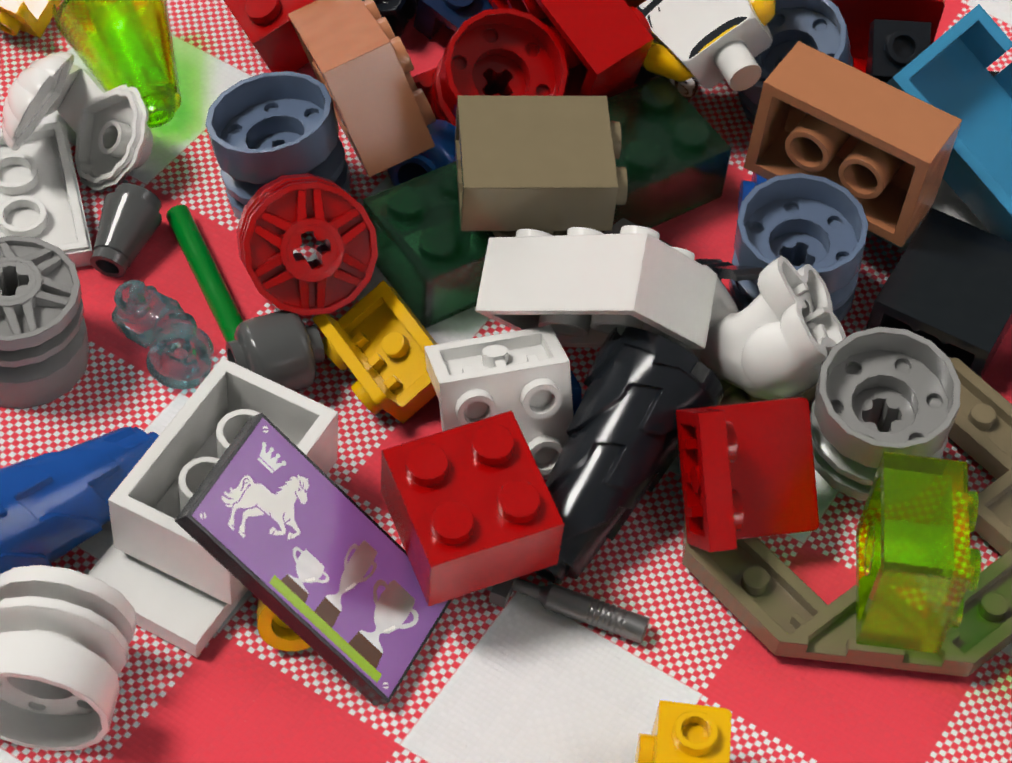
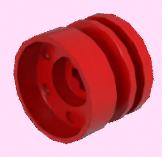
M512 8L484 10L465 20L452 36L434 72L429 95L435 118L446 120L456 126L458 95H486L483 89L489 91L494 87L499 89L502 94L496 93L493 96H563L568 77L564 48L552 29L530 13Z
M309 173L282 175L261 186L244 206L237 228L239 257L258 292L279 309L302 316L329 314L353 302L370 282L378 258L376 229L364 206L332 180ZM305 232H311L317 240L325 241V244L316 248L317 258L308 262L301 253L293 254V249L299 248L302 245L301 235Z

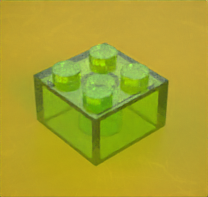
M883 452L856 529V644L939 654L949 629H958L960 627L964 611V595L966 591L974 592L977 589L981 572L980 550L970 548V533L974 531L976 526L979 497L977 491L968 490L967 462Z

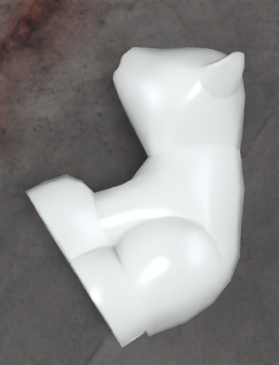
M781 255L760 272L757 283L760 294L742 311L738 310L732 296L717 276L705 349L686 350L699 358L698 361L703 363L708 369H711L720 379L742 389L755 398L772 400L794 397L818 382L820 368L832 347L846 338L840 321L833 313L831 296L826 283L819 273L810 264L796 270L790 261ZM703 265V266H705L706 268H708V269H710L711 271H713V270H712L710 267H708L707 265Z

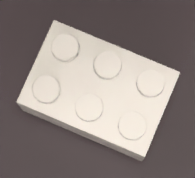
M626 225L621 227L620 234H604L591 228L571 227L568 229L567 235L555 236L535 229H518L515 237H489L475 311L515 331L551 325L562 347L601 348L607 336L614 328L617 327V331L622 335L626 326H631L660 335L685 349H705L718 274L696 262L693 252L669 246L659 240L660 233L648 227Z
M221 358L108 499L114 548L232 606L245 586L175 522V519L248 419L260 413H263L327 475L337 461L338 411Z

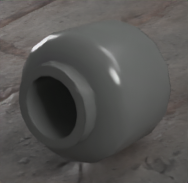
M285 310L244 320L236 327L234 340L226 342V354L229 361L295 392L305 390L314 383L316 363L325 361L324 346L315 325L305 327L297 314Z

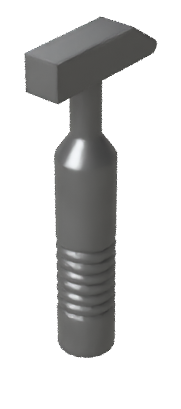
M519 577L494 585L489 598V603L505 608L512 592L516 591L538 599L546 610L582 623H587L593 627H598L640 644L644 639L650 618L610 605L604 601H599L557 584L539 586Z

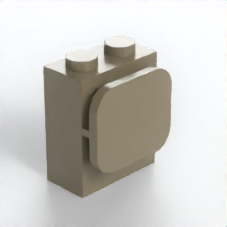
M458 95L455 152L461 231H492L495 237H515L518 229L540 230L552 236L567 235V231L571 227L612 231L616 205H625L627 201L628 180L626 167H616L615 159H619L621 154V125L619 121H610L607 96Z

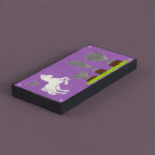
M263 413L248 419L175 519V522L374 706L390 702L452 600L450 599L428 607L406 551Z

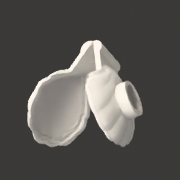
M68 52L53 53L33 61L29 68H25L12 83L4 100L2 133L7 146L17 151L30 137L43 118L58 111L77 134L75 164L81 182L85 186H89V188L95 191H101L108 186L122 182L129 172L141 167L147 161L153 146V135L147 125L149 119L148 108L136 87H127V84L105 91L93 74L73 64L75 57Z

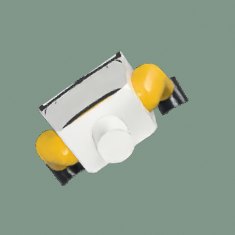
M646 0L636 8L646 17L654 40L640 70L648 78L660 75L678 82H683L693 77L704 89L713 88L724 79L734 91H743L752 87L759 80L762 73L755 57L768 49L773 41L767 24L775 15L776 0Z

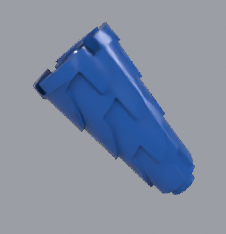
M122 427L65 450L45 453L1 468L0 574L14 567L52 566L51 563L102 531L101 526L110 521L108 499L159 435L155 432L147 434L137 427Z

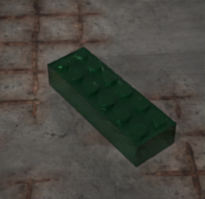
M660 76L607 98L610 121H619L621 125V154L619 159H615L616 167H626L628 180L627 201L625 205H616L613 225L622 218H625L637 226L652 228L722 196L732 148L666 77ZM456 161L363 199V206L376 229L378 258L375 265L425 328L476 306L489 237L495 236L492 231H461Z

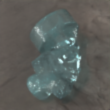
M129 280L120 285L114 294V302L117 306L112 313V321L127 338L144 348L149 346L146 362L152 377L162 385L173 389H190L200 385L210 373L214 355L213 343L209 336L197 327L193 316L185 313L178 301L159 293L155 287L146 286L140 280Z

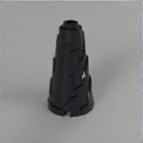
M626 326L622 335H620L616 327L609 333L586 376L584 384L587 386V389L566 431L569 438L546 481V486L564 522L558 564L534 573L555 584H561L564 577L577 579L596 556L607 538L613 541L646 491H653L678 456L679 443L676 410L720 405L724 396V389L714 372L710 369L703 383L691 374L699 358L678 344L640 328Z

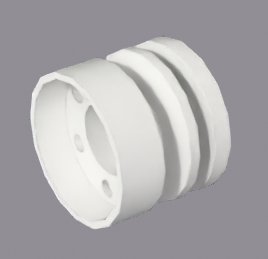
M34 565L14 567L0 574V739L27 748L50 751L81 750L102 741L110 729L120 691L118 674L127 663L129 656L128 645L133 639L137 625L135 609L121 592L98 578L68 568Z

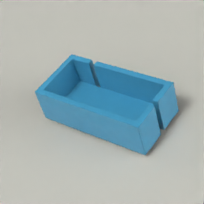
M978 4L892 77L887 84L962 120L943 179L991 234L1012 242V62L994 77L986 69L1012 47V41L981 5Z

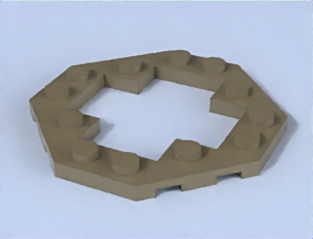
M949 357L959 377L961 386L960 407L948 437L997 479L965 503L960 518L1002 556L925 616L876 570L827 605L757 537L736 540L737 549L708 552L687 544L684 512L682 564L775 656L968 677L1012 642V404L959 358ZM722 379L720 380L724 389V396L720 405L767 400L755 398L742 389ZM817 383L794 397H804L811 402L815 399Z

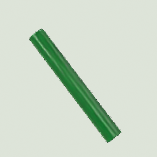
M176 205L167 212L166 218L225 341L234 340L236 327L244 320L189 208L185 205Z

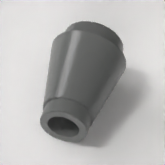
M122 183L116 187L114 192L105 196L93 254L90 259L91 265L97 271L115 278L125 275L127 268L130 267L162 222V217L159 213L162 204L154 193L136 184Z

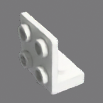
M552 326L424 346L426 370L439 400L442 432L512 410L543 479H548L569 438L566 431L573 419L570 361Z

